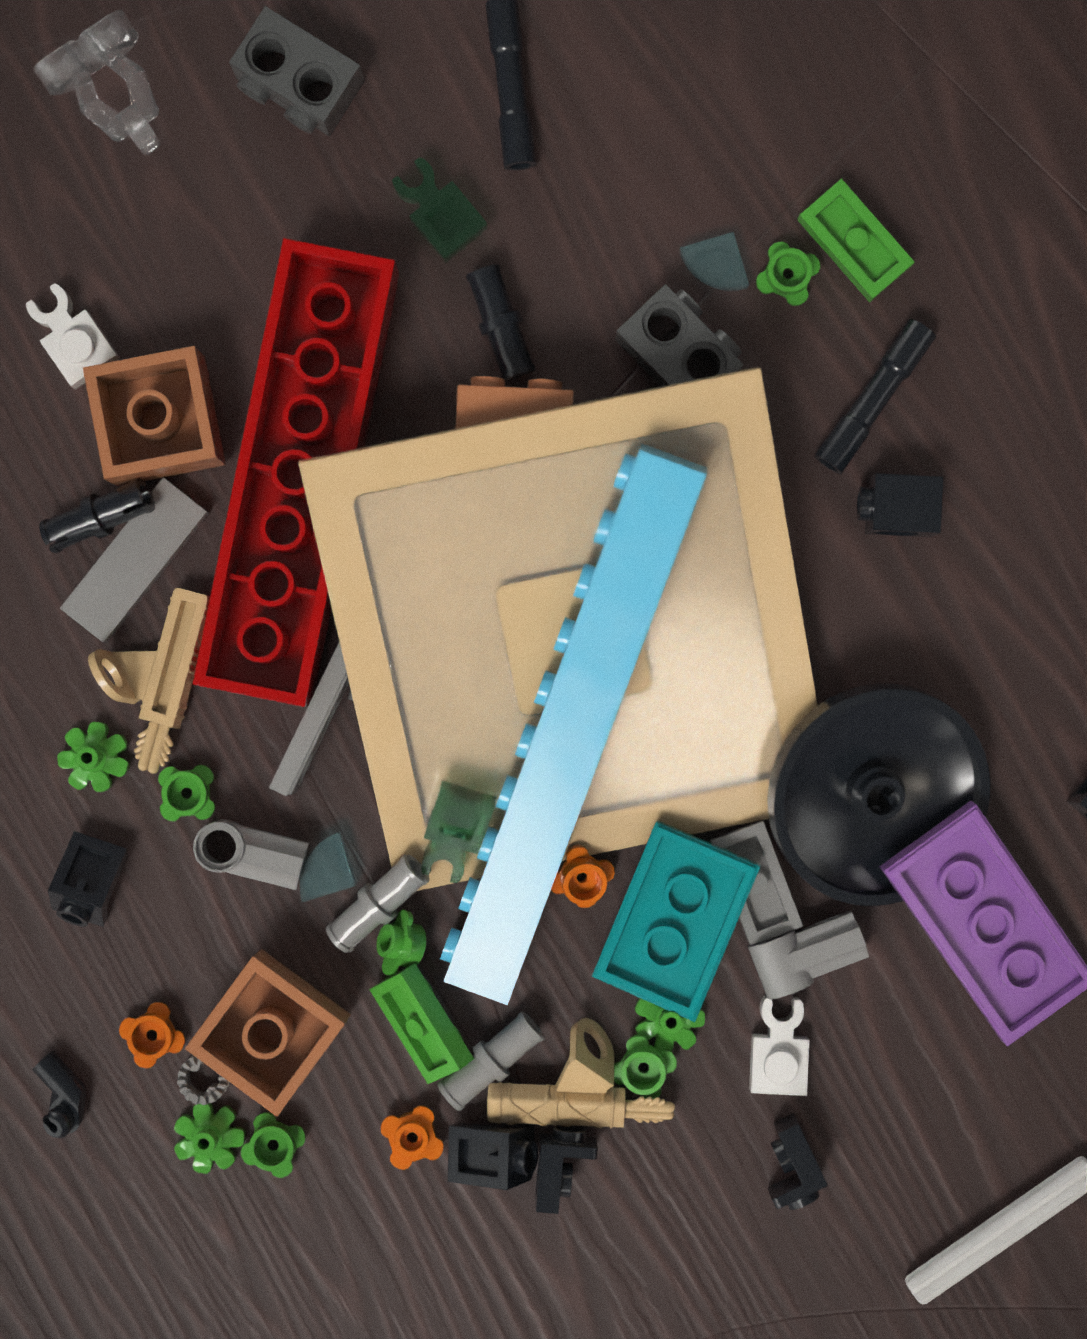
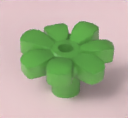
M91 722L87 735L81 728H73L65 735V741L72 749L58 753L57 760L60 768L74 769L68 778L69 784L78 790H82L91 781L93 790L96 792H105L111 789L112 780L110 774L117 777L125 776L130 767L127 759L117 756L128 747V742L124 735L115 734L107 738L109 728L103 722Z
M641 998L635 1004V1012L646 1018L637 1023L635 1027L637 1035H643L648 1040L655 1037L654 1047L661 1051H672L675 1041L685 1050L691 1048L697 1041L691 1027H702L705 1024V1013L702 1009L697 1020L693 1022L675 1012L668 1011ZM671 1017L674 1018V1021H673V1022H671V1023H667V1022H666V1020H667L668 1018H671Z
M211 1103L207 1105L195 1104L193 1108L194 1118L183 1114L176 1121L174 1130L181 1136H185L174 1147L177 1157L180 1160H185L194 1156L193 1169L202 1174L209 1173L213 1161H215L220 1169L229 1168L236 1161V1155L230 1147H241L246 1139L245 1129L242 1127H230L236 1119V1111L229 1105H225L214 1114Z

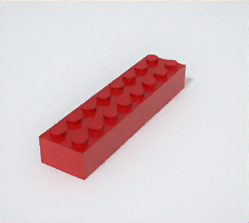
M283 238L192 685L302 707H308L315 693L332 606L299 461L365 447L399 279V271L395 260Z

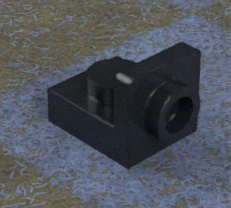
M74 831L48 888L51 908L56 911V915L63 921L75 926L86 927L89 922L98 926H104L108 917L107 904L128 858L127 849Z
M792 1113L773 1122L780 1137L771 1142L776 1157L785 1174L796 1170V1174L768 1187L776 1209L787 1205L790 1210L807 1206L819 1198L818 1190L828 1186L795 1115Z
M458 1122L449 1126L447 1182L509 1190L532 1179L533 1172L538 1163V1146L534 1142L533 1125L519 1124L511 1128Z
M572 1126L553 1127V1134L540 1133L535 1191L536 1212L559 1214L560 1197L570 1198L573 1163H564L563 1157L597 1159L598 1146L596 1138L586 1137L587 1131L585 1129Z

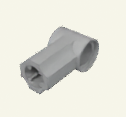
M219 819L205 825L197 833L193 842V853L196 861L204 869L211 872H226L297 890L309 842L246 827L232 820ZM216 830H223L234 838L236 851L231 859L226 861L217 860L209 854L206 846L210 833Z
M851 911L840 913L797 931L792 930L753 946H747L767 999H777L798 992L814 983L813 978L869 957L862 932Z

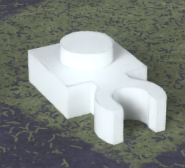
M54 283L50 286V289L57 297L58 304L53 312L42 313L41 308L32 300L26 303V308L29 315L42 326L51 328L53 331L41 339L40 342L69 385L76 390L85 383L83 367L118 361L121 358L87 310H83L75 317L71 315L73 311L71 297L63 288Z
M763 995L759 1009L763 1021L768 1026V1035H751L749 1090L751 1093L807 1096L810 1040L807 1036H793L794 1029L799 1026L804 1016L803 1003L799 997H792L790 1014L780 1019L772 1015V999H767Z

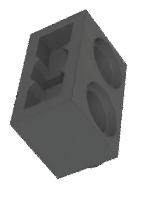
M264 6L229 62L236 78L239 80L236 86L244 94L265 105L268 99L272 100L286 109L283 114L284 117L299 129L312 134L316 128L329 137L365 82L361 66L266 6ZM277 52L285 56L282 66L273 72H264L258 69L260 59L268 53ZM323 81L333 86L330 95L322 101L314 102L304 97L306 89L314 82Z
M666 284L616 332L615 341L660 387L695 380L687 370V362L695 356L701 355L710 358L716 365L717 375L740 371L744 365L737 358L742 354L738 345L724 331L718 329L713 333L699 319L703 311L694 299L682 289L674 293ZM658 316L669 317L677 324L679 334L670 341H659L650 334L648 323Z

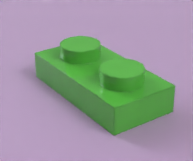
M842 178L804 210L797 219L869 303L915 263Z
M415 963L398 971L394 976L383 979L369 989L427 1084L461 1070L474 1059L465 1045L460 1032L452 1024L434 995L431 985L423 977Z

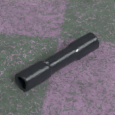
M488 0L485 3L490 51L494 57L500 106L499 130L503 165L505 170L510 171L530 169L535 167L537 162L532 118L528 112L522 64L523 40L518 0Z
M908 319L883 355L879 368L849 411L840 417L814 455L822 465L840 475L844 472L868 437L873 423L900 384L911 375L936 339V335L928 327L916 320Z

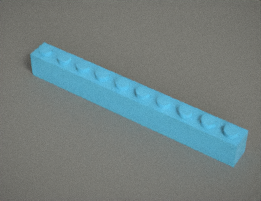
M642 443L637 457L625 453L613 487L624 491L616 512L605 509L593 539V542L603 545L601 555L596 567L584 564L573 594L574 597L584 600L576 621L567 617L563 621L553 649L564 653L557 674L547 670L544 673L534 703L544 706V710L537 727L528 723L525 725L515 752V756L525 759L519 778L517 779L509 775L506 777L496 804L497 808L506 811L501 827L497 830L488 826L477 859L487 862L481 881L469 878L458 908L469 914L462 931L451 927L440 959L450 963L444 982L508 1005L707 476L708 467Z

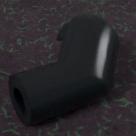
M51 1051L32 1071L52 1091L49 1113L43 1117L44 1130L51 1137L64 1138L69 1133L77 1131L83 1121L86 1089L84 1083L54 1051Z

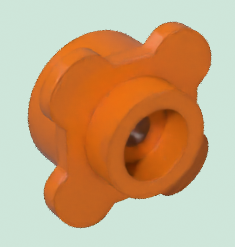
M573 846L567 850L566 861L557 872L551 890L555 894L565 893L571 902L581 908L591 907L604 895L607 889V882L611 881L614 877V867L609 860L599 861L590 856L584 846ZM585 873L587 876L584 880H577L578 874Z
M152 1003L143 1015L137 1018L127 1017L120 1024L119 1034L127 1041L128 1048L134 1055L135 1063L141 1068L153 1067L158 1058L168 1052L178 1053L185 1045V1035L183 1032L175 1029L169 1018L171 1010L165 1003ZM149 1030L156 1031V1040L148 1038L147 1033Z
M422 1105L417 1106L413 1112L404 1113L399 1117L389 1115L383 1120L381 1133L389 1139L392 1149L390 1162L394 1167L405 1170L414 1161L423 1158L436 1160L441 1156L444 1144L435 1135L434 1113L430 1108ZM413 1132L417 1135L418 1139L416 1142L411 1143L407 1140V1135Z

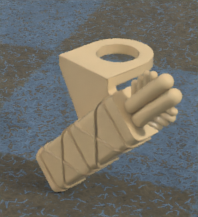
M176 588L173 591L172 597H170L171 602L168 605V613L160 642L157 644V651L111 652L97 649L88 656L89 667L95 680L110 698L129 704H135L142 700L139 719L150 722L148 728L138 734V737L141 739L136 742L138 747L134 749V752L136 753L135 758L139 759L138 768L141 771L148 769L151 774L157 773L160 765L165 766V762L169 761L170 747L173 746L169 736L170 727L180 729L182 719L185 717L184 712L187 710V701L194 679L210 596L181 588ZM103 666L111 674L115 684H113L112 681L108 678Z
M582 1018L571 1027L570 1056L556 1085L490 1083L487 1095V1119L492 1123H507L508 1125L517 1123L539 1124L541 1126L563 1125L564 1127L595 1126L596 1128L609 1127L612 1129V1127L624 1128V1118H633L639 1123L642 1121L658 1123V1121L671 1120L674 1117L675 1105L673 1102L660 1099V1097L654 1099L647 1097L645 1099L641 1096L635 1100H625V1088L613 1087L614 1050L608 1035L594 1020ZM584 1032L589 1033L597 1042L600 1049V1059L593 1056L588 1050L584 1040Z

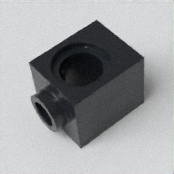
M875 473L867 479V487H859L857 495V520L865 521V534L928 538L940 534L943 477Z

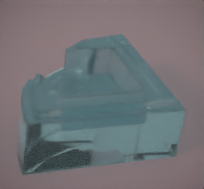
M734 232L680 247L679 253L684 264L704 284L726 291L748 288L749 282Z
M341 832L333 834L319 843L306 859L300 877V896L302 902L357 885Z

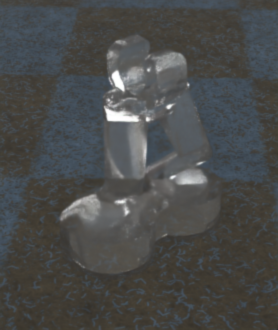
M116 10L84 30L79 35L80 39L68 41L36 64L33 71L49 94L57 96L75 90L80 112L106 133L112 141L119 142L130 136L144 155L152 153L161 145L159 138L148 124L158 116L159 108L157 107L145 70L125 56L139 40V33L123 10ZM105 65L126 81L131 105L124 108L120 113L98 99L91 78L92 74Z

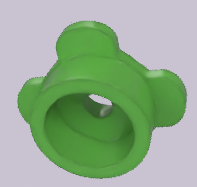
M776 242L768 250L770 260L765 271L759 273L756 278L757 288L763 294L775 293L785 297L789 305L799 306L808 298L806 288L811 277L819 272L820 262L814 254H805L799 249L790 248L785 242ZM790 269L793 272V277L786 279L783 276V271Z
M198 765L193 770L179 771L173 766L163 769L158 777L159 784L162 786L161 796L163 803L160 806L161 815L171 822L177 821L181 816H196L200 820L210 818L216 808L215 803L210 799V784L214 780L212 770L205 765ZM184 788H189L192 791V796L188 799L182 796Z
M401 910L394 922L381 928L377 937V952L384 958L382 971L385 975L394 976L399 966L408 967L414 963L417 966L424 955L426 933L421 925L413 923V915L410 911Z
M633 1035L626 1042L627 1051L622 1060L614 1063V1082L619 1085H625L631 1092L639 1094L645 1099L647 1097L654 1099L659 1097L662 1092V1085L665 1082L666 1074L676 1069L677 1059L672 1051H661L650 1045L645 1036ZM641 1063H647L649 1070L642 1072L638 1066Z
M270 1112L261 1113L254 1119L253 1126L255 1131L250 1142L243 1145L241 1157L246 1164L256 1165L262 1170L271 1171L272 1175L277 1178L286 1177L293 1170L292 1158L296 1149L305 1143V1131L297 1124L287 1126L278 1122L274 1114ZM270 1140L278 1142L279 1147L276 1150L269 1148L268 1142Z

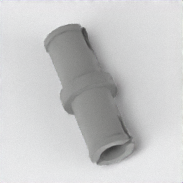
M405 854L375 884H365L358 891V899L326 926V933L332 943L345 953L349 951L350 953L378 925L389 924L397 917L396 909L421 886L429 882L430 878L426 869L416 858Z
M520 1012L517 1018L489 1042L486 1043L481 1040L472 1048L474 1059L461 1070L450 1074L444 1080L437 1083L442 1095L456 1110L461 1111L464 1109L468 1102L495 1079L502 1082L510 1075L508 1068L536 1044L541 1043L545 1039L538 1025L525 1012Z

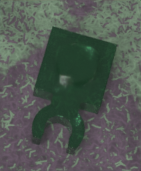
M419 157L414 163L418 172L424 177L422 184L416 188H409L396 176L392 179L395 192L403 201L419 206L409 216L410 221L442 260L447 263L487 230L488 223L453 181L439 191L435 186V176L431 165Z
M444 780L441 781L425 828L424 838L433 842L424 851L421 865L422 874L429 875L432 864L435 861L447 860L453 865L450 882L458 883L461 880L466 862L465 851L478 855L495 808L496 796Z

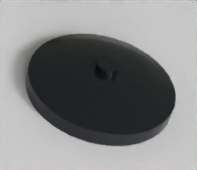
M888 683L869 684L849 689L827 699L809 712L796 725L782 745L773 765L768 787V816L771 830L778 848L786 861L802 879L824 895L838 901L861 906H880L902 902V898L879 866L969 801L977 804L986 818L990 800V774L985 752L980 740L966 720L943 701L923 690L911 686Z

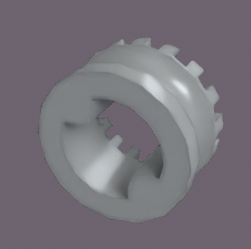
M192 1055L181 1066L177 1074L179 1091L185 1096L184 1098L187 1101L190 1100L193 1104L207 1105L213 1103L224 1094L230 1082L219 1075V1084H211L206 1092L197 1090L190 1080V1071H198L203 1062Z

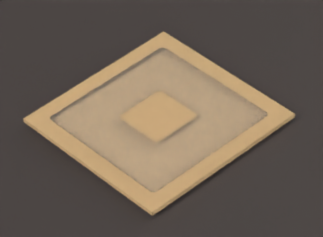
M760 367L299 461L391 867L397 864L405 854L416 858L426 869L430 878L429 882L421 886L417 891L467 881L470 877L474 879L482 878L487 862L477 859L488 826L499 830L506 813L505 810L496 807L507 775L519 778L525 759L515 756V752L526 723L538 726L544 710V706L534 703L546 670L557 674L564 653L553 650L565 617L577 620L584 600L573 596L584 564L596 567L603 545L593 542L604 510L608 509L616 512L624 491L613 487L624 455L626 453L637 457L641 443L708 467L707 476L562 861L566 860L567 850L576 845L584 846L589 855L647 844L656 821H661L692 835L769 819L768 787L777 755L796 725L818 704Z

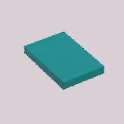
M656 821L592 977L695 1022L761 868V864L661 821Z

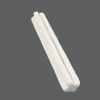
M1083 1156L1077 1157L908 1274L905 1282L916 1300L922 1305L929 1303L1086 1194L1087 1159Z

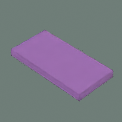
M969 801L879 866L997 1036L1007 1047L1087 989L1086 963L977 804Z

